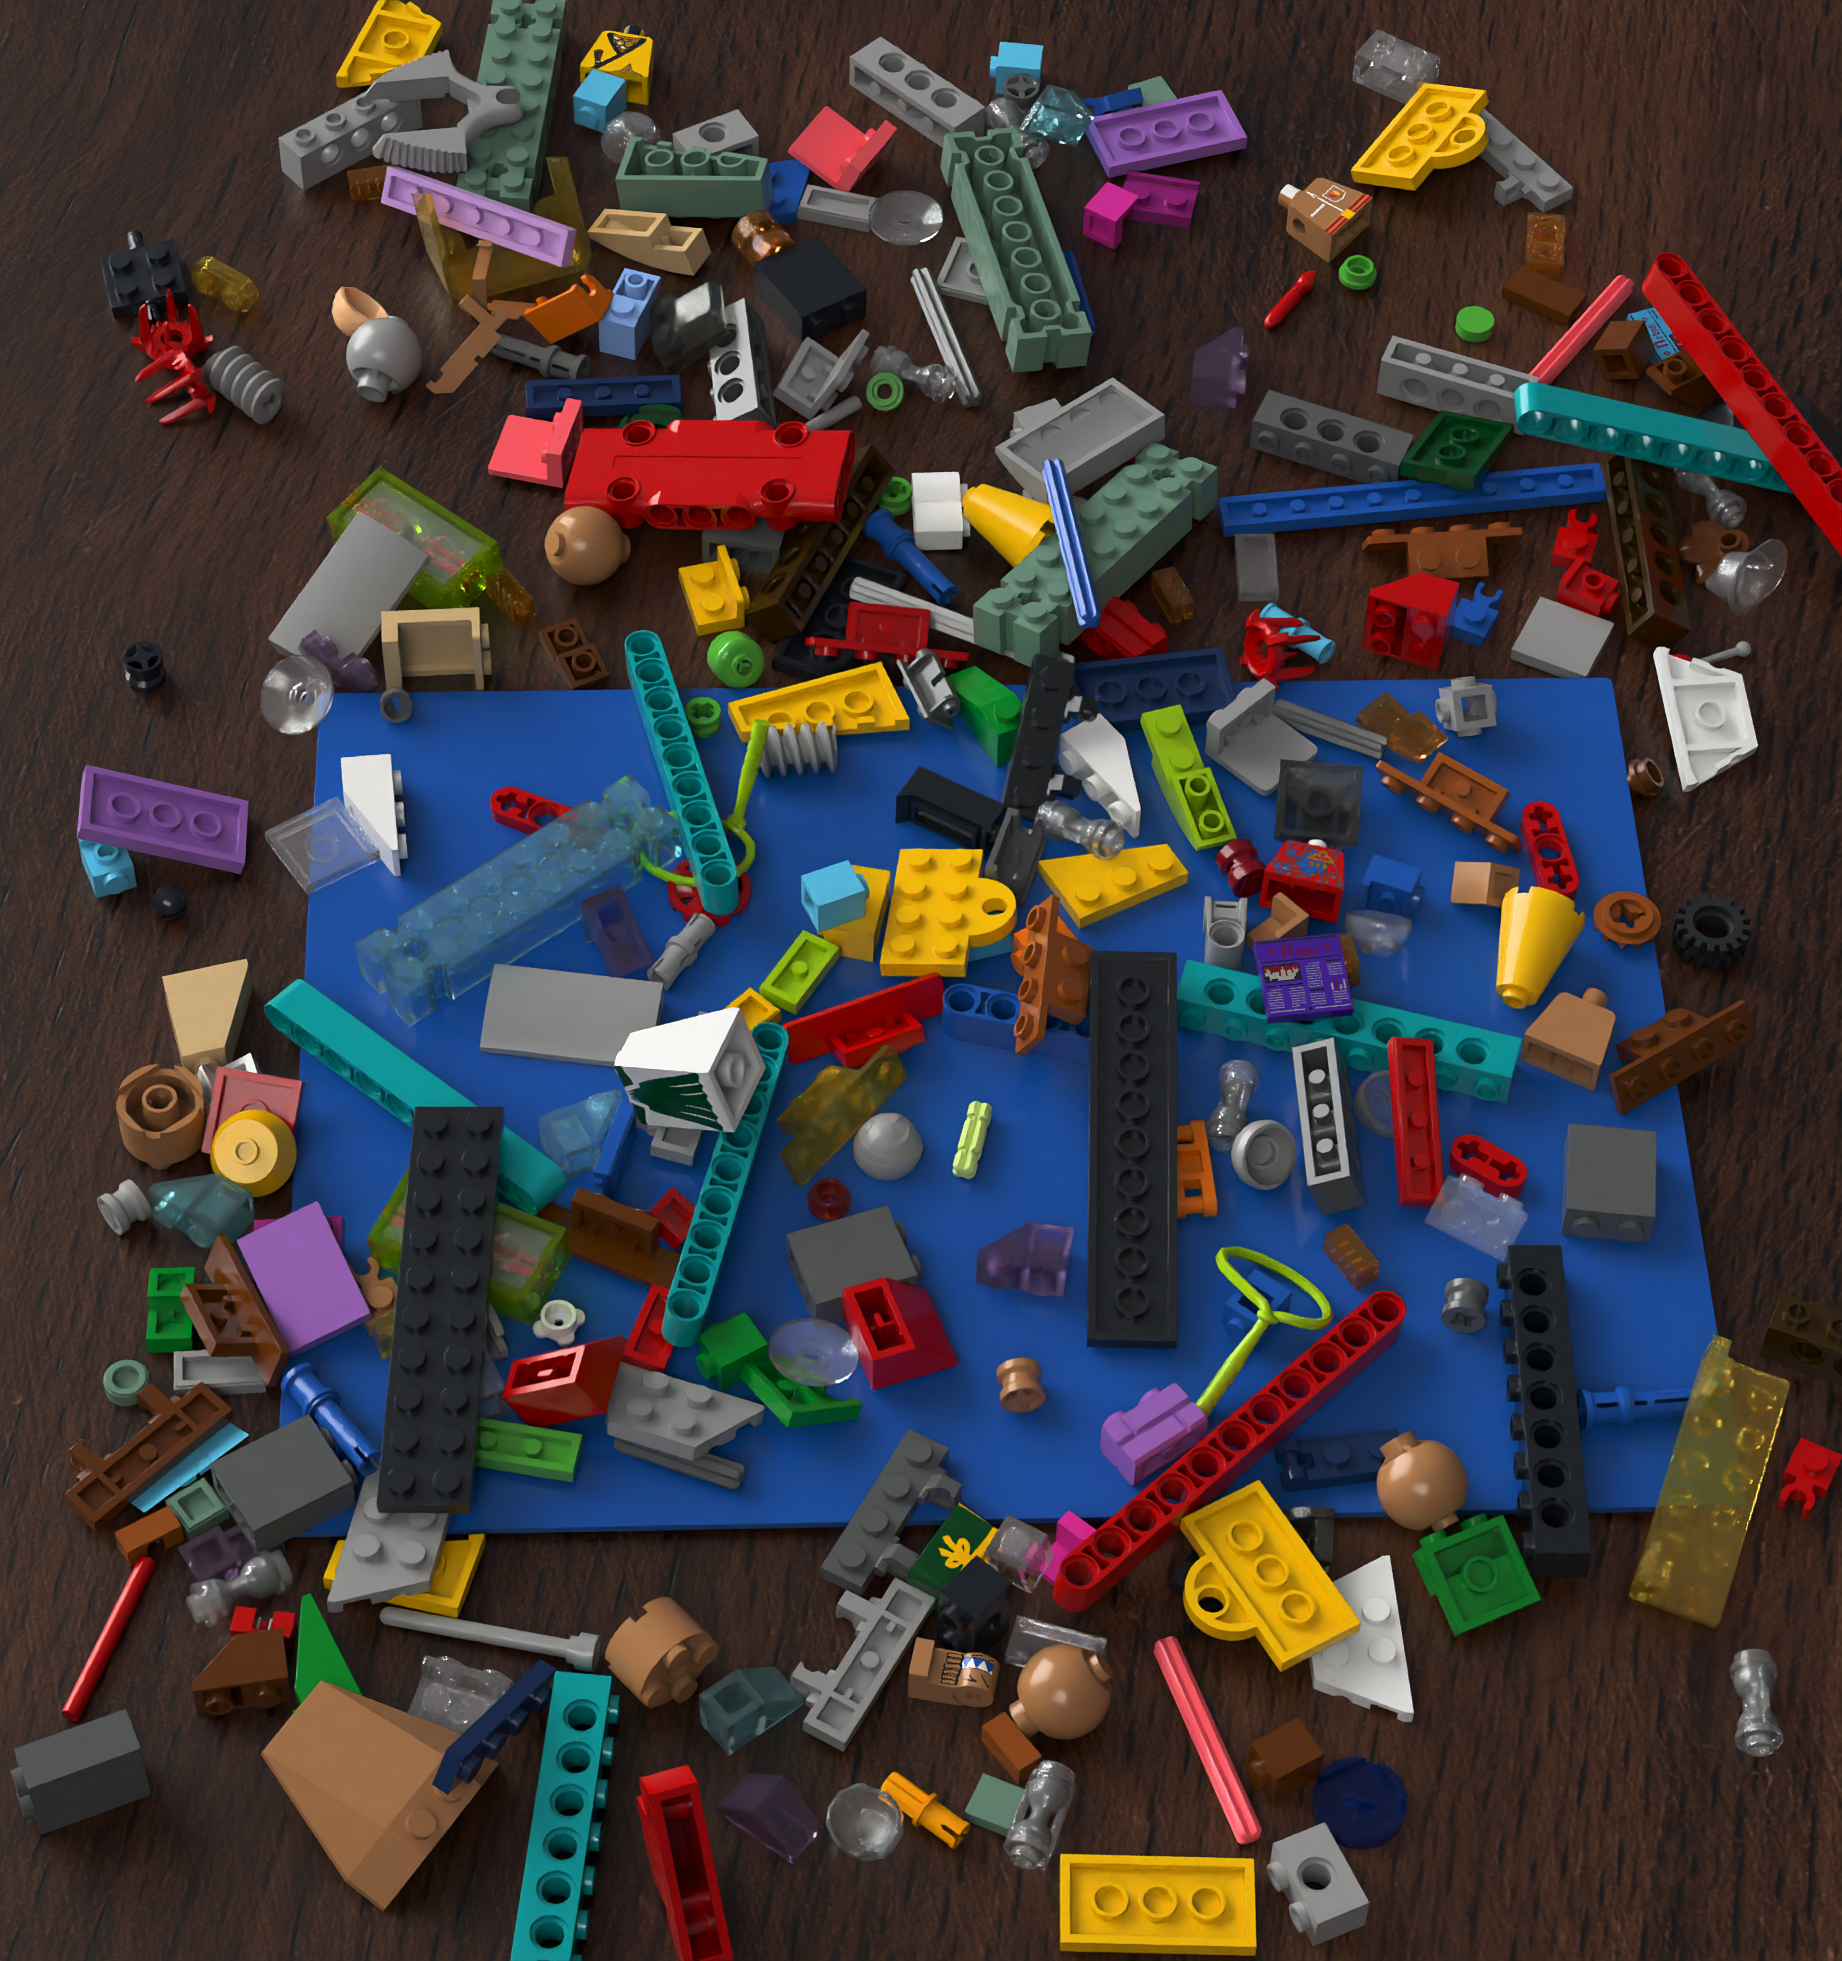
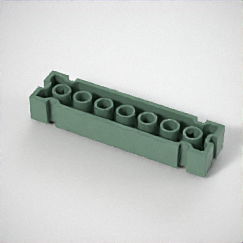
M493 0L490 13L491 24H488L477 82L487 86H513L518 89L520 100L515 104L523 108V116L516 123L489 129L471 143L468 153L467 172L461 170V173H458L456 187L534 214V201H537L562 66V52L565 50L568 33L566 0H537L535 4L523 3V0Z
M1017 128L991 129L987 131V136L975 137L974 131L945 133L940 168L947 187H952L951 199L1001 341H1007L1005 352L1012 372L1042 370L1043 363L1052 362L1057 368L1086 366L1092 331L1085 312H1079L1080 298L1027 157L1022 158L1024 147Z
M1151 442L1135 457L1134 465H1126L1076 511L1100 611H1104L1106 604L1114 596L1119 598L1192 529V518L1201 521L1217 506L1218 467L1194 457L1180 460L1178 451ZM1056 530L1001 579V588L990 589L973 605L974 644L1000 655L1006 649L1014 652L1015 661L1031 667L1034 655L1038 653L1055 658L1059 655V642L1069 645L1085 630L1078 622Z

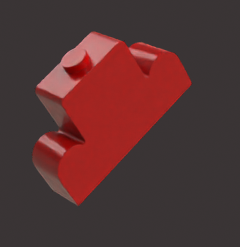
M686 1764L640 1777L641 1796H637L636 1800L654 1884L667 1909L669 1930L680 1961L734 1960L700 1791L695 1776Z

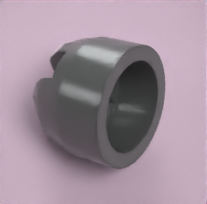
M399 687L390 688L380 698V711L386 720L400 723L407 720L412 714L413 703L407 691ZM398 696L402 708L401 711L394 712L391 697Z

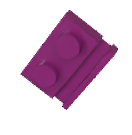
M1127 170L1123 189L1138 196V203L1124 219L1190 229L1199 195L1200 182Z

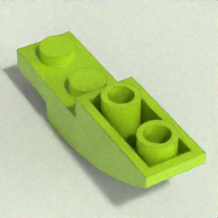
M1181 704L1142 713L1140 723L1153 755L1151 766L1164 797L1188 841L1196 851L1236 841L1235 831L1210 767H1204Z

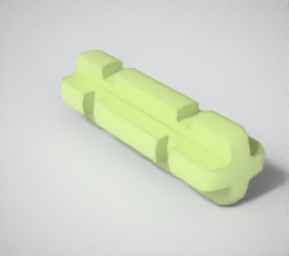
M973 1101L969 1104L966 1115L968 1117L964 1122L957 1147L958 1152L955 1154L952 1172L956 1177L972 1179L976 1175L977 1162L981 1157L987 1135L986 1130L992 1117V1107L988 1103Z

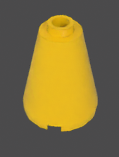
M981 484L977 488L971 487L966 492L961 506L964 508L963 517L1013 568L1056 530L1049 504L987 484Z
M1533 886L1530 887L1529 893H1517L1519 887L1510 889L1505 893L1501 909L1496 992L1502 998L1504 1004L1516 1009H1523L1526 1006L1536 1004L1582 932L1586 917L1583 911L1580 916L1574 911L1576 903L1570 898L1552 890Z

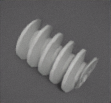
M231 346L224 351H219L207 360L202 369L205 373L203 376L205 382L212 385L215 390L222 393L225 398L232 401L235 406L242 409L246 415L253 418L258 424H267L276 416L281 407V400L286 389L285 383L282 380L275 378L272 372L265 370L262 364L255 362L254 358L249 354H245L244 350L239 346Z
M818 722L815 734H813L809 724L802 723L798 735H796L792 724H786L782 736L779 735L775 725H770L759 766L765 778H770L774 765H777L782 777L787 775L790 764L794 765L798 775H803L806 763H810L814 774H819L822 762H826L830 772L835 773L838 754L834 724L831 733H829L825 722Z

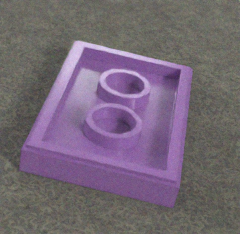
M318 1201L236 1240L283 1341L288 1346L291 1358L373 1319L370 1309Z

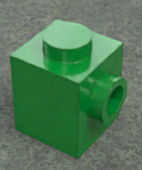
M743 1312L725 1322H717L710 1325L703 1333L698 1335L699 1354L695 1356V1361L702 1376L706 1380L712 1378L720 1391L724 1392L743 1382L739 1375L744 1361L768 1359V1343L748 1315Z

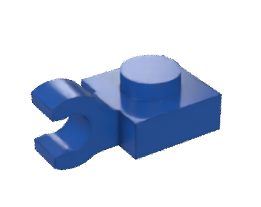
M1139 87L1095 99H1081L1075 105L1076 108L1088 106L1092 112L1091 117L1103 115L1106 111L1115 113L1133 109V104L1144 102L1141 88ZM1084 121L1080 122L1082 127H1084Z

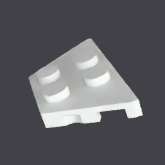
M1657 647L1653 657L1683 793L1690 792L1754 754L1758 747L1742 674L1725 668H1715L1708 662L1694 657L1689 662L1669 655L1670 649L1666 647Z
M1390 1555L1381 1556L1333 1582L1361 1621L1359 1632L1309 1657L1313 1689L1332 1696H1344L1352 1703L1370 1709L1371 1704L1398 1713V1720L1412 1722L1414 1709Z

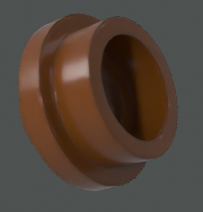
M1650 758L1643 760L1635 759L1629 763L1627 781L1632 790L1647 798L1656 795L1658 788L1664 784L1662 773L1657 764Z

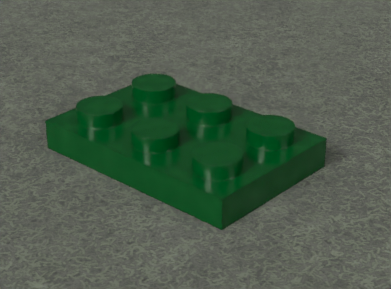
M1441 410L1401 460L1400 476L1414 478V480L1421 483L1435 482L1450 485L1456 490H1474L1514 438V424Z

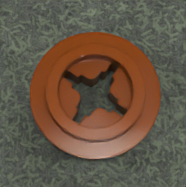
M1627 891L1611 893L1603 897L1597 903L1594 910L1595 931L1603 934L1604 942H1617L1620 950L1626 944L1633 945L1636 949H1639L1644 942L1652 943L1657 932L1660 930L1661 915L1658 908L1651 900L1638 893ZM1621 913L1628 922H1634L1633 928L1627 927L1623 922L1619 923Z

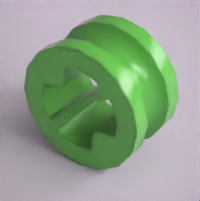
M892 477L877 503L879 510L887 508L893 515L906 513L912 504V486L904 478ZM892 494H896L897 498H891Z
M698 697L687 703L684 712L693 736L701 738L711 737L720 730L721 708L714 699Z

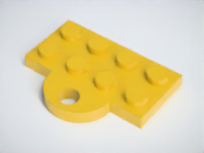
M1424 83L1350 171L1353 181L1373 186L1416 191L1434 168H1452L1476 158L1484 151L1489 140L1485 122L1478 116L1489 103L1486 90Z
M900 849L880 959L881 976H925L937 972L941 977H966L970 948L996 943L1013 930L1017 922L1015 896L1004 884L992 879L982 878L985 863L983 849ZM995 910L1004 911L1003 913L998 915L987 914Z
M1260 1480L1181 1518L1180 1529L1200 1556V1559L1192 1565L1187 1574L1183 1591V1603L1190 1620L1204 1633L1227 1641L1244 1640L1256 1636L1279 1671L1282 1672L1359 1632L1361 1621ZM1213 1597L1218 1599L1224 1608L1218 1612L1211 1613L1203 1610L1198 1602L1202 1598Z

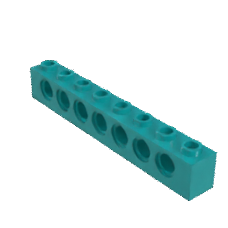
M1187 959L1177 990L1178 1026L1192 1031H1203L1224 1036L1230 1040L1245 1041L1266 1046L1272 1050H1283L1293 1053V1047L1334 1037L1347 1066L1360 1071L1367 1070L1388 1076L1387 1042L1392 1037L1433 1040L1436 1085L1438 1089L1444 1091L1451 1090L1476 1096L1482 1100L1507 1104L1522 1038L1352 998L1354 1007L1352 1016L1267 1024L1258 976Z
M555 1671L510 1961H583V1955L576 1954L578 1939L586 1940L588 1936L590 1911L583 1910L584 1896H593L595 1888L596 1866H590L589 1862L591 1851L599 1852L601 1847L602 1822H595L597 1808L606 1809L609 1780L602 1779L604 1765L612 1766L615 1748V1737H608L610 1723L618 1724L621 1707V1695H613L612 1676ZM581 1724L592 1726V1728L585 1731L573 1729ZM575 1766L586 1768L581 1773H570L567 1771ZM566 1809H576L580 1811L578 1814L574 1816H564L560 1814L562 1811ZM560 1852L573 1854L571 1858L566 1860L554 1858ZM560 1895L567 1898L566 1901L560 1904L547 1902L552 1896ZM546 1940L561 1942L559 1946L551 1949L540 1946Z

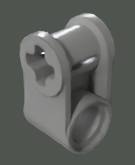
M1211 896L1204 897L1203 934H1205V964L1235 971L1241 968L1247 925V898H1240L1239 902L1214 901Z

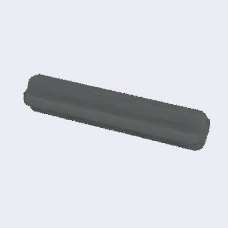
M1278 699L1273 707V714L1297 731L1375 759H1381L1386 752L1388 738L1384 735L1283 699Z
M615 1437L614 1449L617 1452L734 1491L738 1490L743 1483L746 1469L742 1464L709 1453L691 1461Z

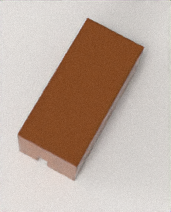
M169 1505L115 1532L117 1546L130 1567L136 1565L140 1556L149 1557L148 1545L155 1541L159 1543L161 1538L165 1549L184 1541L182 1526Z
M1005 1711L982 1726L981 1741L1017 1784H1020L1041 1770L1042 1755Z

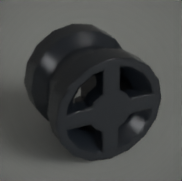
M147 641L131 644L123 653L126 683L129 688L136 692H153L163 686L166 681L163 652L156 644Z

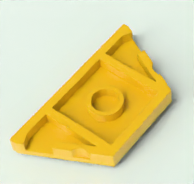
M378 0L336 75L337 87L347 88L372 85L376 79H379L380 76L385 75L388 71L391 72L393 68L397 69L398 66H404L405 63H411L412 60L417 61V58H424L425 55L431 56L442 36V23L431 15L421 12L420 8L412 2L405 5L399 0Z

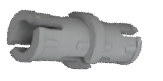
M695 913L680 934L672 936L665 944L666 950L647 971L648 979L652 982L663 983L665 990L670 988L680 972L686 966H691L698 958L697 952L716 931L713 921L702 913L700 915Z

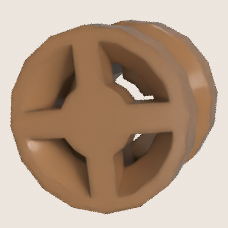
M1025 1357L1014 1358L1000 1364L996 1369L997 1382L1003 1387L1000 1392V1403L1005 1410L1015 1413L1035 1410L1044 1403V1387L1038 1382L1042 1375L1041 1366L1036 1360Z

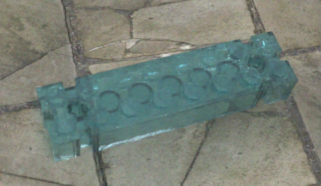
M628 774L602 790L603 800L601 802L594 803L587 799L397 917L398 927L394 930L389 931L382 926L357 941L355 946L360 974L379 995L387 991L390 1007L410 1027L437 1010L436 999L445 994L452 1001L490 977L493 972L494 963L509 965L641 882V871L646 868L648 863L655 869L657 867L663 868L682 856L680 824L660 804L650 807L649 793Z

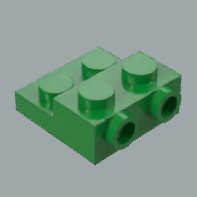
M1485 1513L1474 1516L1460 1523L1462 1531L1451 1536H1447L1445 1530L1428 1535L1419 1540L1422 1548L1412 1554L1430 1597L1437 1596L1455 1637L1541 1600L1503 1514L1490 1520L1487 1519Z

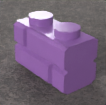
M1177 1383L1171 1384L1162 1391L1159 1388H1154L1140 1399L1138 1406L1127 1413H1124L1122 1410L1117 1411L1106 1419L1101 1430L1100 1449L1110 1463L1118 1468L1119 1473L1131 1486H1134L1191 1450L1206 1437L1208 1420L1194 1402H1190L1187 1394Z

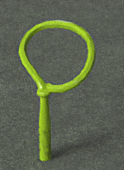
M755 719L753 723L750 741L741 770L734 813L729 815L726 820L720 819L724 831L729 830L742 840L746 846V856L736 866L737 877L746 872L755 860V842L748 832L744 830L746 826L744 815L758 775L757 770L761 763L760 759L763 755V747L765 746L766 735H768L770 727L769 722L761 719ZM672 812L650 815L638 822L629 835L630 851L635 860L649 873L666 882L669 880L679 886L696 887L693 877L674 874L657 866L644 854L639 845V838L647 829L664 823H675Z
M1238 1246L1224 1247L1219 1250L1215 1257L1218 1268L1260 1310L1257 1311L1258 1320L1229 1355L1195 1403L1206 1415V1418H1208L1213 1411V1407L1218 1404L1221 1396L1225 1394L1229 1385L1232 1384L1237 1374L1241 1371L1269 1324L1275 1325L1281 1322L1299 1328L1319 1330L1330 1325L1333 1319L1331 1305L1323 1293L1309 1280L1288 1266L1264 1254ZM1228 1257L1244 1259L1289 1280L1306 1292L1322 1310V1318L1311 1319L1282 1311H1272L1268 1300L1229 1263Z

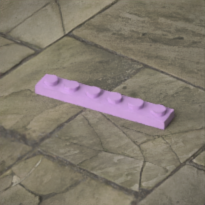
M387 166L381 203L483 240L492 241L497 245L559 267L570 266L577 229L398 166Z

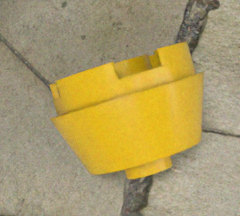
M246 1110L229 1117L216 1131L210 1148L211 1165L217 1179L229 1191L244 1197H261L278 1190L291 1176L297 1157L296 1142L289 1127L276 1115L262 1110Z

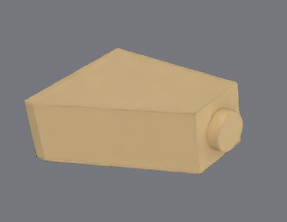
M247 959L162 976L166 1002L182 1067L192 1072L198 1078V1069L201 1065H205L211 1072L217 1070V1066L223 1067L231 1063L252 994Z

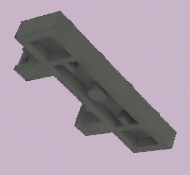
M908 1429L820 1568L821 1578L859 1596L863 1595L875 1575L884 1577L886 1572L907 1581L909 1572L918 1559L919 1554L901 1545L899 1536L918 1505L924 1506L926 1501H929L952 1512L962 1499L963 1485L948 1477L947 1471L942 1468L949 1458L948 1447Z

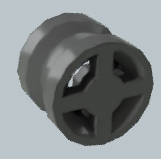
M1015 74L1008 77L1003 85L1005 97L1003 98L1002 109L1013 110L1020 120H1028L1038 113L1039 108L1037 97L1039 96L1040 85L1038 81L1027 74Z
M1456 1278L1449 1281L1445 1285L1444 1299L1447 1303L1442 1308V1323L1456 1332L1470 1333L1481 1330L1485 1326L1486 1312L1483 1307L1488 1303L1489 1290L1487 1286L1470 1278Z

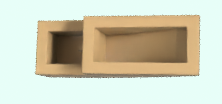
M604 209L587 231L589 238L614 252L642 264L673 273L694 276L711 253L703 228L671 226L669 218L665 213Z

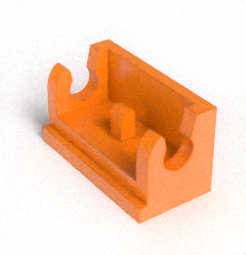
M586 274L581 277V280L589 287L591 293L587 294L585 289L575 284L570 290L550 300L543 296L537 298L536 302L538 305L527 308L523 316L550 344H553L600 321L615 294L610 289L606 290L592 275Z

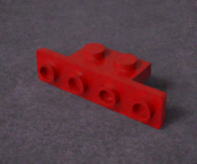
M849 602L845 640L809 637L806 638L805 646L815 647L814 655L839 657V650L855 651L854 659L878 661L879 654L895 655L894 663H897L896 661L900 659L911 664L916 659V653L921 649L927 648L930 610ZM929 649L937 654L943 668L958 669V662L969 661L970 653Z
M937 972L783 1024L782 1027L789 1035L788 1060L791 1064L796 1065L831 1052L846 1069L850 1067H863L870 1064L873 1059L890 1053H903L910 1050L913 1045L925 1042L923 1026L919 1022L942 1014L943 994L945 992L942 977Z

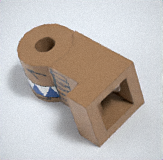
M916 1637L908 1676V1697L956 1706L987 1707L994 1701L1000 1664L989 1655L975 1652L965 1654L936 1648L934 1640Z

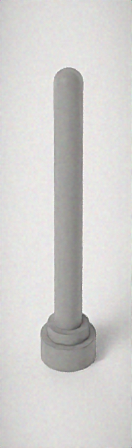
M390 1606L383 1608L380 1612V1620L385 1625L566 1658V1663L574 1664L575 1670L594 1673L600 1659L601 1635L581 1632L579 1636L571 1635L570 1639Z

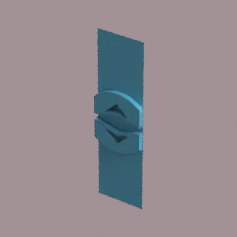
M229 1422L131 1504L145 1513L177 1488L185 1487L196 1480L197 1473L202 1475L211 1468L210 1463L249 1436V1434Z

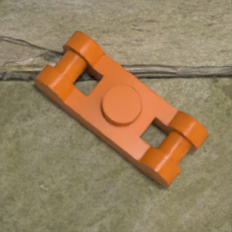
M1190 1120L1189 1125H1177V1143H1191L1177 1144V1219H1186L1187 1214L1202 1213V1217H1217V1198L1204 1120ZM1199 1189L1200 1196L1185 1197V1190Z

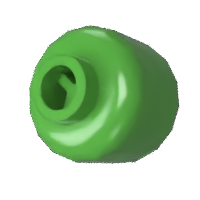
M726 631L718 635L711 642L707 652V663L711 672L725 685L733 688H746L754 684L761 677L765 667V656L761 647L746 633Z

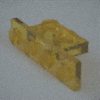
M883 1045L860 1070L829 1065L818 1073L816 1080L800 1096L790 1102L789 1107L777 1119L783 1133L795 1135L780 1152V1157L795 1185L805 1186L907 1079L908 1075L893 1046Z

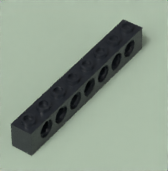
M1508 1245L1504 1263H1497L1496 1283L1497 1289L1505 1290V1300L1500 1301V1325L1508 1327L1509 1337H1504L1503 1361L1504 1364H1511L1512 1375L1507 1376L1506 1394L1508 1402H1515L1516 1413H1511L1510 1438L1511 1441H1518L1519 1452L1514 1453L1513 1473L1515 1480H1522L1523 1491H1518L1517 1516L1518 1519H1525L1526 1531L1521 1532V1556L1523 1559H1529L1531 1577L1586 1578L1592 1556L1562 1248L1561 1245ZM1532 1368L1541 1369L1543 1371H1536ZM1536 1406L1544 1407L1548 1410H1542L1537 1408ZM1539 1445H1546L1551 1447V1449L1543 1448ZM1543 1484H1550L1555 1486L1556 1488H1549L1544 1486ZM1546 1523L1556 1524L1559 1528L1550 1527Z

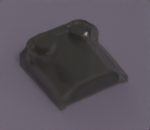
M719 277L713 278L679 299L672 294L664 295L656 299L650 307L649 315L653 352L657 355L665 370L673 375L680 374L729 334L723 300V280Z
M1281 759L1274 839L1283 843L1288 840L1307 843L1310 840L1318 839L1334 850L1357 846L1363 766Z

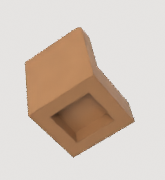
M1455 862L1451 902L1502 909L1505 893L1512 888L1518 887L1520 869L1491 862Z
M1279 892L1273 897L1271 916L1247 933L1246 945L1253 950L1254 941L1307 936L1309 914L1283 893Z

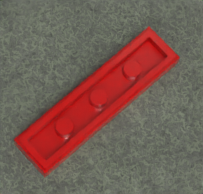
M1392 1037L1387 1042L1398 1205L1403 1207L1440 1209L1445 1205L1433 1040Z

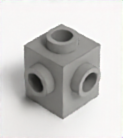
M1475 676L1451 679L1450 687L1439 688L1440 698L1436 699L1435 709L1438 721L1443 723L1444 729L1457 731L1458 737L1482 734L1483 727L1497 725L1495 714L1497 713L1498 706L1492 685L1476 682ZM1461 698H1464V700L1466 701V708L1464 711L1462 708Z

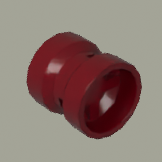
M1239 839L1224 846L1218 852L1215 862L1221 873L1229 877L1228 885L1234 895L1239 898H1248L1261 892L1266 866L1258 860V853L1251 841Z

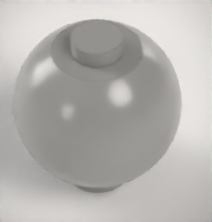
M396 316L372 319L357 328L351 336L347 345L346 361L351 376L358 383L357 393L369 401L384 402L389 391L392 394L399 393L412 385L419 376L423 365V349L418 336L405 320Z

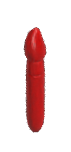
M1316 271L1303 273L1298 278L1297 283L1269 312L1264 322V326L1267 329L1277 326L1303 298L1305 293L1311 291L1317 278Z

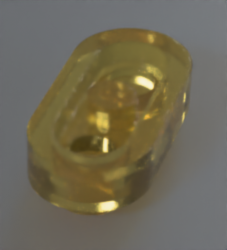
M204 256L192 267V281L195 287L203 294H209L225 303L230 309L247 312L259 302L260 295L255 284L247 276L210 256Z

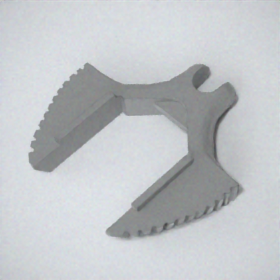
M449 50L431 53V56L425 55L424 58H417V61L412 60L411 63H405L404 66L400 65L397 69L393 68L391 72L388 71L385 75L376 79L365 93L364 101L389 98L390 102L444 98L445 93H450L451 97L467 105L469 114L457 123V127L383 134L372 148L373 156L378 159L384 158V161L387 163L391 161L393 165L401 164L403 167L409 166V168H417V170L425 169L424 171L453 173V171H456L457 173L461 170L467 172L468 153L471 143L493 127L516 123L522 119L523 108L515 104L520 100V93L513 86H487L463 76L455 68Z

